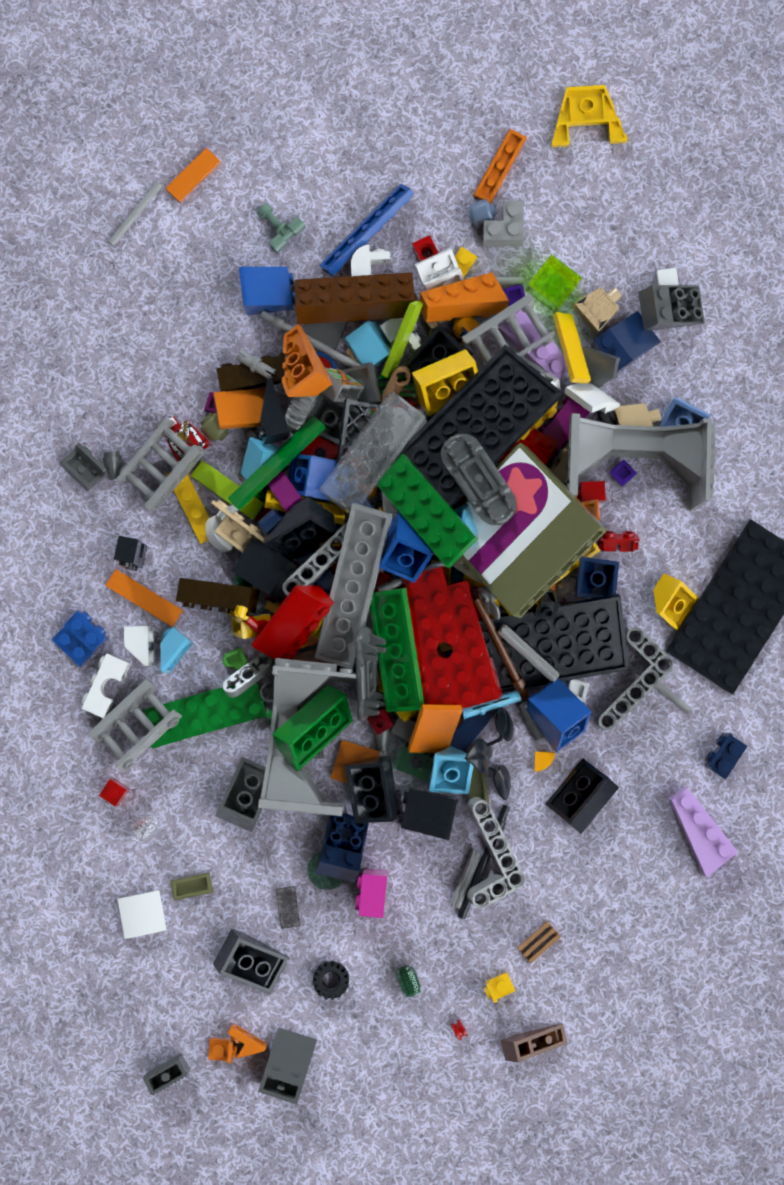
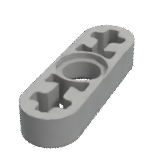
M264 653L260 654L223 682L225 694L231 698L237 697L273 670L271 657ZM247 672L254 673L253 676L249 679L243 678L244 674Z

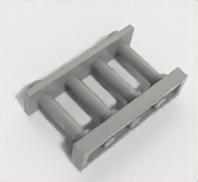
M529 293L462 338L466 344L472 343V345H475L487 363L492 357L483 344L481 336L488 332L493 335L500 348L505 344L508 346L498 330V325L504 321L506 324L509 323L524 347V350L517 354L521 358L543 344L545 347L555 341L553 337L556 336V333L552 331L548 334L532 308L534 307L532 303L536 300ZM521 310L523 313L526 312L541 337L540 340L532 345L515 319V314Z
M170 419L161 420L156 425L155 432L129 464L120 469V475L116 478L118 482L129 480L147 497L148 501L144 506L149 511H157L206 452L201 446H188L170 429L175 423ZM165 435L184 452L185 456L181 461L177 462L158 444ZM152 450L172 467V472L168 476L160 473L146 459ZM140 465L160 482V486L156 491L150 490L134 475V472Z
M147 678L87 733L93 740L99 743L104 741L119 759L114 766L122 771L131 768L135 763L134 761L169 728L176 726L182 717L174 709L169 712L154 695V691L158 688ZM145 700H149L164 718L156 726L140 710V705ZM130 714H134L149 731L141 740L125 723V719ZM117 727L134 745L126 754L110 736L111 732Z

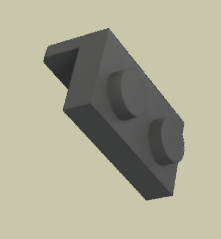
M77 443L75 449L60 461V465L87 491L99 483L106 474L104 463L92 456L91 451L80 443Z

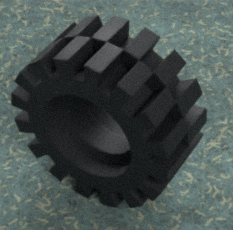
M326 961L320 964L313 975L314 990L318 992L320 997L323 996L324 999L331 998V1000H334L336 997H341L349 985V974L345 966L334 961ZM329 972L335 973L339 978V983L332 988L327 987L323 982L324 975Z

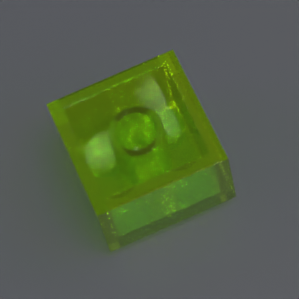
M551 254L528 283L526 292L531 293L535 299L556 313L560 311L580 285L582 277Z

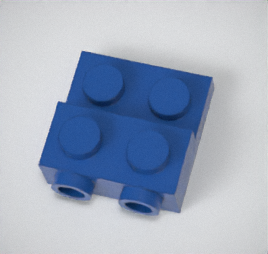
M77 610L64 624V627L52 638V641L79 667H82L108 640V637L105 636L107 631L99 624L95 626L91 622L93 618L87 612L83 611L81 613Z

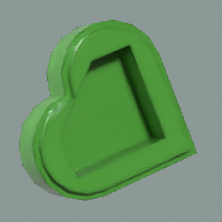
M241 647L225 654L222 660L226 667H234L237 671L248 663Z

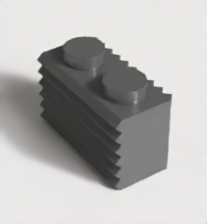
M181 1053L147 1072L143 1077V1081L150 1094L154 1096L155 1093L158 1094L159 1091L165 1090L166 1087L187 1077L190 1067Z

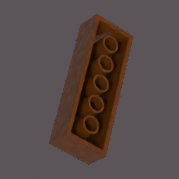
M413 272L295 280L297 324L404 318L409 303L415 301Z

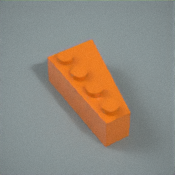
M493 272L420 292L419 300L423 303L420 312L426 322L451 321L452 318L459 317L463 319L470 318V316L489 318L490 315L498 314L508 308L509 303Z

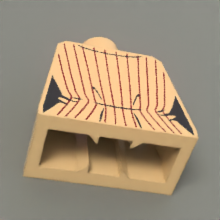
M599 288L576 301L572 308L589 328L598 335L617 313L619 307L615 302L622 295L616 288H613L609 293H606L603 288Z

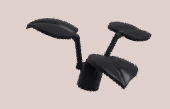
M501 707L495 717L496 730L500 734L499 738L487 744L483 739H478L469 751L463 752L467 753L465 759L479 773L484 774L488 769L495 772L493 775L494 786L502 799L507 800L511 788L509 771L504 765H500L498 768L490 766L487 754L489 746L503 739L508 742L513 737L514 725L512 718L506 708Z

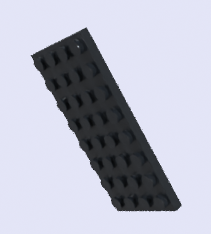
M505 344L392 459L396 461L402 454L406 455L452 508L464 496V493L442 461L441 451L445 441L456 434L471 435L477 439L495 465L563 396V393Z
M750 519L665 650L666 653L731 695L735 693L784 616V540Z
M620 594L562 603L551 621L535 617L534 611L536 608L529 609L521 618L508 615V613L500 614L499 620L494 616H490L497 632L502 625H507L559 673L558 678L562 682L629 670ZM480 618L479 622L489 657H492L501 691L516 690L511 683L512 678L482 618ZM500 636L519 676H522L525 682V688L546 685L549 682L553 683Z

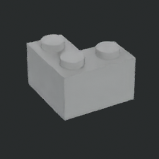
M503 201L502 221L483 222V246H522L523 201Z

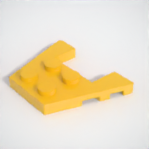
M605 85L566 87L551 148L569 147L568 127L607 124L609 144L627 143L628 137L623 131L622 123L617 117L614 110L615 107Z

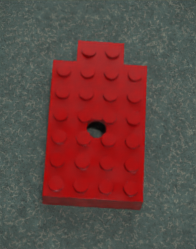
M443 566L421 572L415 583L403 578L408 594L425 705H461L463 709L500 699L503 694L492 657H489L479 622L480 614L473 602L475 597L470 580L448 585ZM442 642H447L452 646L453 651L448 658H442L437 653V647Z

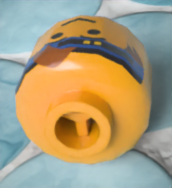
M473 316L463 319L457 317L453 322L452 330L457 338L466 344L462 337L480 326V324Z

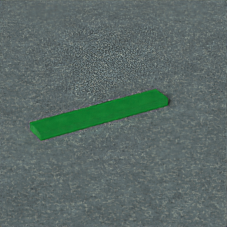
M315 416L311 417L227 499L240 511L326 428L324 424Z

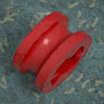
M460 1019L457 1020L456 1024H451L459 1041L462 1040L463 1036H468Z

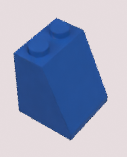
M239 267L243 305L247 315L261 314L263 310L268 313L293 310L295 292H291L290 285L294 284L293 273H289L288 267Z
M297 455L291 461L288 479L300 496L347 503L350 494V482L334 480L336 460L312 455ZM347 464L341 470V477H347L352 473Z
M397 511L391 521L379 568L415 583L434 552L404 516Z
M559 678L553 683H547L542 691L533 693L528 699V713L556 753L585 732L592 711Z

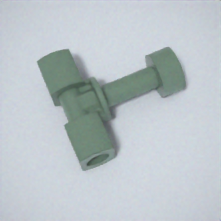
M265 203L259 208L257 215L262 220L266 218L277 229L275 232L277 236L269 242V245L278 254L288 245L286 241L293 235L297 236L306 226L299 217H296L289 224L286 222L282 224L272 214L273 208L268 203Z

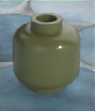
M210 412L200 422L202 425L200 428L201 432L212 442L218 439L222 441L229 434L228 429L219 430L216 413L212 414Z

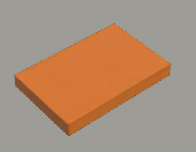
M265 388L214 392L213 398L219 430L259 426Z
M422 704L408 745L409 753H438L448 748L462 713L461 705Z

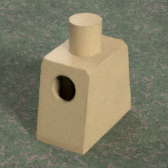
M645 403L620 406L612 410L614 421L617 425L653 426V422L661 420L659 409L648 412Z

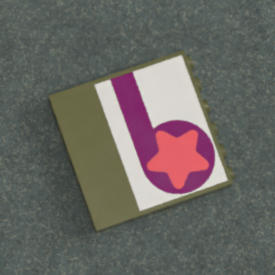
M519 443L512 447L509 452L510 454L495 466L516 498V511L513 517L502 525L494 526L481 520L468 499L455 508L468 503L478 532L477 543L469 548L461 556V559L513 616L521 618L607 529L527 446Z

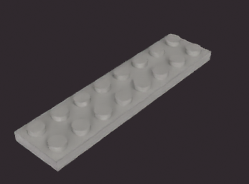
M356 503L352 504L330 593V598L334 601V604L331 606L329 613L324 617L315 658L351 670L355 668V637L359 629L365 627L379 572V564L384 553L393 514Z

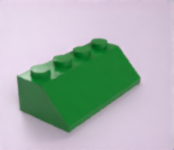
M330 685L326 686L272 734L277 749L297 772L353 722L346 694Z

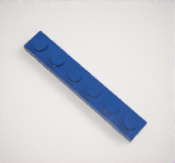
M400 184L319 266L331 276L339 272L342 266L352 259L355 251L366 245L369 239L376 232L380 231L383 225L393 218L403 205L409 202L410 198L414 195L411 188Z

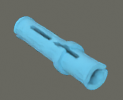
M518 690L503 694L500 699L463 708L462 717L466 719L478 714L485 715L488 711L521 702Z

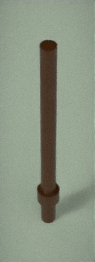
M477 596L473 599V602L512 678L511 683L514 689L518 690L523 702L528 701L530 696L525 688V682L522 676H519L481 597Z

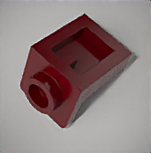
M386 706L378 708V715L367 718L377 735L394 725L388 715L390 712H387Z

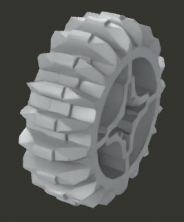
M320 394L317 396L293 397L285 415L290 433L295 434L306 423Z

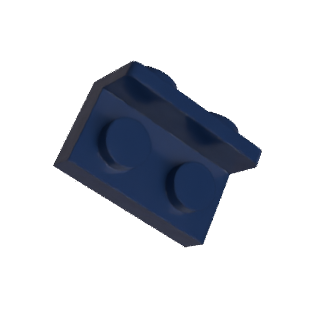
M731 733L721 734L716 741L717 748L714 752L711 750L705 758V761H707L705 766L724 779L728 777L748 747L733 737Z

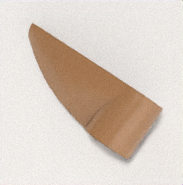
M403 365L395 368L383 391L379 405H392L405 385L410 381L411 372L409 368ZM403 371L405 372L406 379L400 380L397 373Z

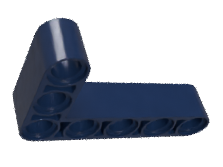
M273 508L258 523L267 534H270L286 514ZM314 546L296 557V560L302 566L318 549ZM323 556L317 558L316 563L322 566L327 561ZM332 567L314 582L317 586H321L329 597L335 576V571ZM305 570L311 578L313 576L312 571Z

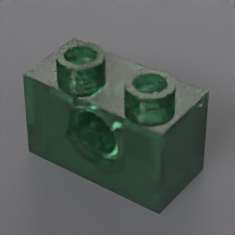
M406 743L405 746L401 745L392 768L430 782L434 753H409V743ZM413 756H419L422 759L419 767H413L410 764Z

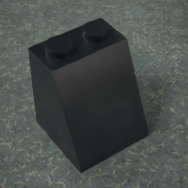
M409 788V792H404L402 803H405L406 806L405 811H400L398 823H402V829L449 840L458 800L450 796Z

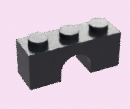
M118 536L113 560L119 562L118 565L127 570L137 571L138 568L143 569L148 546L139 539Z

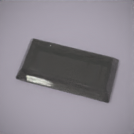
M295 886L276 888L281 929L301 926Z

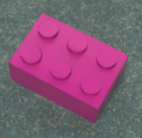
M364 868L363 873L359 872L357 889H360L361 893H357L355 910H359L358 916L383 918L387 870Z

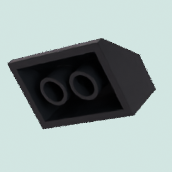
M390 756L371 757L345 765L354 823L393 821L400 814Z
M582 758L545 805L582 834L619 787L609 777Z

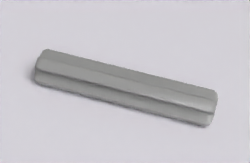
M472 850L450 901V905L455 908L461 907L481 858V853Z

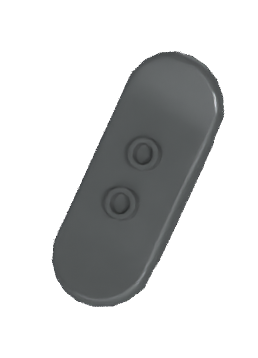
M456 434L445 441L441 451L442 461L481 520L494 526L508 522L516 511V498L477 439L468 434Z
M369 627L360 628L355 637L357 718L361 722L367 720L369 716L379 714V710L374 709V707L386 706L385 701L381 700L385 699L384 692L377 690L379 684L377 653L386 652V647L379 645H385L386 640L374 635Z

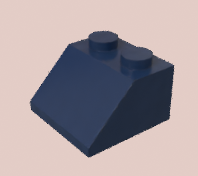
M581 556L579 559L576 597L591 599L616 594L619 562Z

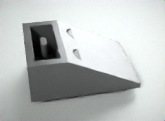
M651 285L638 292L644 330H661L705 324L698 285Z
M279 1027L258 1092L297 1104L317 1039Z

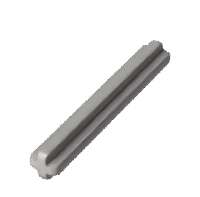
M502 625L498 629V634L546 678L553 682L557 680L559 673L507 625Z

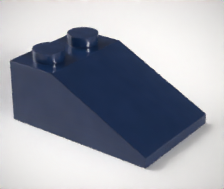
M636 311L593 340L591 347L619 357L618 374L661 341L653 330H644L642 316Z

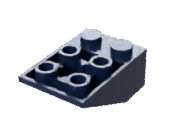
M345 813L342 816L329 815L316 873L355 883L360 871L369 823L355 824L353 815Z

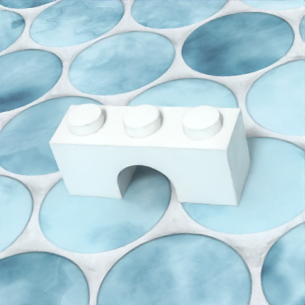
M106 654L105 657L102 656L98 663L100 669L97 675L94 674L90 681L92 687L89 693L86 692L81 703L84 704L82 709L105 718L109 714L115 700L105 694L104 685L110 679L123 682L131 663L110 654Z

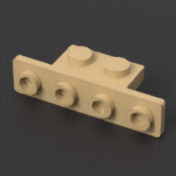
M215 500L211 501V505L226 515L215 529V533L241 552H243L252 537L264 544L265 538L259 534L260 530L253 524H250V526L246 525L243 522L244 518L237 512L233 514L227 510L228 506L221 500L217 502Z

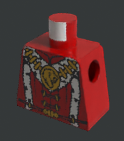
M174 416L169 418L175 422L170 429L188 446L197 445L205 450L211 445L208 439L188 420L180 424ZM165 435L164 437L176 461H181L185 456L184 452Z

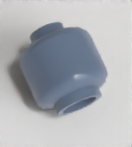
M487 199L470 204V210L467 211L471 225H475L477 228H482L484 221H494V215H497L494 203L490 204Z

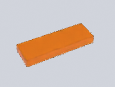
M206 147L165 189L181 203L221 163L220 160Z

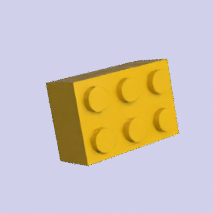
M466 349L412 372L419 403L428 416L437 413L478 372L476 361Z

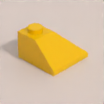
M665 573L653 589L656 613L678 631L699 598L682 581Z

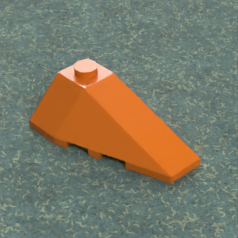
M297 324L284 334L283 337L285 362L282 368L285 370V376L282 377V384L288 397L317 396L331 386L332 382L302 326Z

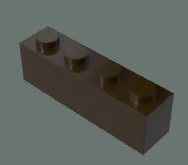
M282 352L277 357L272 358L271 356L260 357L263 363L276 369L274 375L269 373L272 375L273 385L281 384L282 377L285 376V370L282 368L285 362V354ZM241 362L236 365L225 363L220 365V368H216L220 391L247 390L266 386L267 378L256 371L253 373L248 366Z
M179 578L176 601L183 603L182 607L194 608L195 605H199L200 609L212 611L213 607L218 608V612L230 614V610L235 611L237 605L248 608L246 613L248 616V613L256 614L260 590L252 587Z

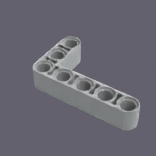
M347 523L284 582L283 591L286 597L289 595L287 587L290 584L311 586L339 559L341 550L333 551L331 545L335 542L343 544ZM324 556L328 561L325 565L321 566L316 563L317 558ZM305 570L312 571L313 576L310 579L302 578V573Z
M637 627L631 628L626 632V642L649 666L599 716L597 722L602 730L607 731L615 728L673 668L672 659ZM631 632L639 634L638 642L630 640L629 634ZM645 646H651L654 649L652 656L645 655ZM662 659L668 663V668L665 671L658 667V662ZM646 674L653 675V684L645 683L644 676ZM632 688L639 689V698L634 699L630 696ZM618 702L625 703L626 711L624 713H619L616 710ZM604 716L611 717L612 725L610 727L603 726L602 718Z
M473 797L468 802V810L499 871L471 887L467 893L468 900L475 907L482 909L521 888L525 883V877L490 805L480 797ZM482 803V809L476 812V805ZM487 821H491L490 828L485 830L484 824ZM499 838V845L493 847V841ZM508 856L507 863L501 864L502 858ZM513 874H517L516 880L510 882V877ZM499 883V889L493 892V886ZM482 893V898L479 901H475L476 895Z

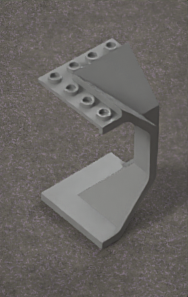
M572 413L569 417L568 478L563 484L577 497L578 481L609 457L656 458L662 460L686 483L687 510L695 511L713 497V486L711 485L714 484L716 423H712V419L703 418L696 424L669 427L612 425L580 418V414Z
M275 659V666H273L272 672L274 674V699L269 749L258 808L342 816L345 803L326 800L304 766L297 772L280 753L272 734L303 708L328 683L345 682L357 684V674H354L353 670L340 668V672H338L339 666L337 664Z

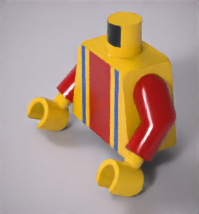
M237 605L235 611L230 610V614H228L231 616L232 635L241 639L257 637L271 619L270 614L259 612L256 614L249 613L247 616L248 608Z

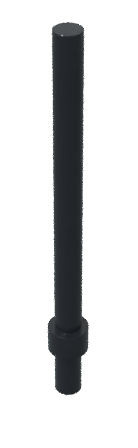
M504 804L497 818L502 830H504L505 820L510 810V807ZM497 839L493 841V847H495ZM485 847L469 889L480 883L491 857L487 847ZM467 894L458 914V917L462 919L466 918L471 906Z

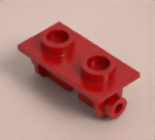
M606 531L599 538L602 542H598V548L602 552H616V545H620V552H634V550H638V542L635 541H640V539L632 531H624L623 534Z

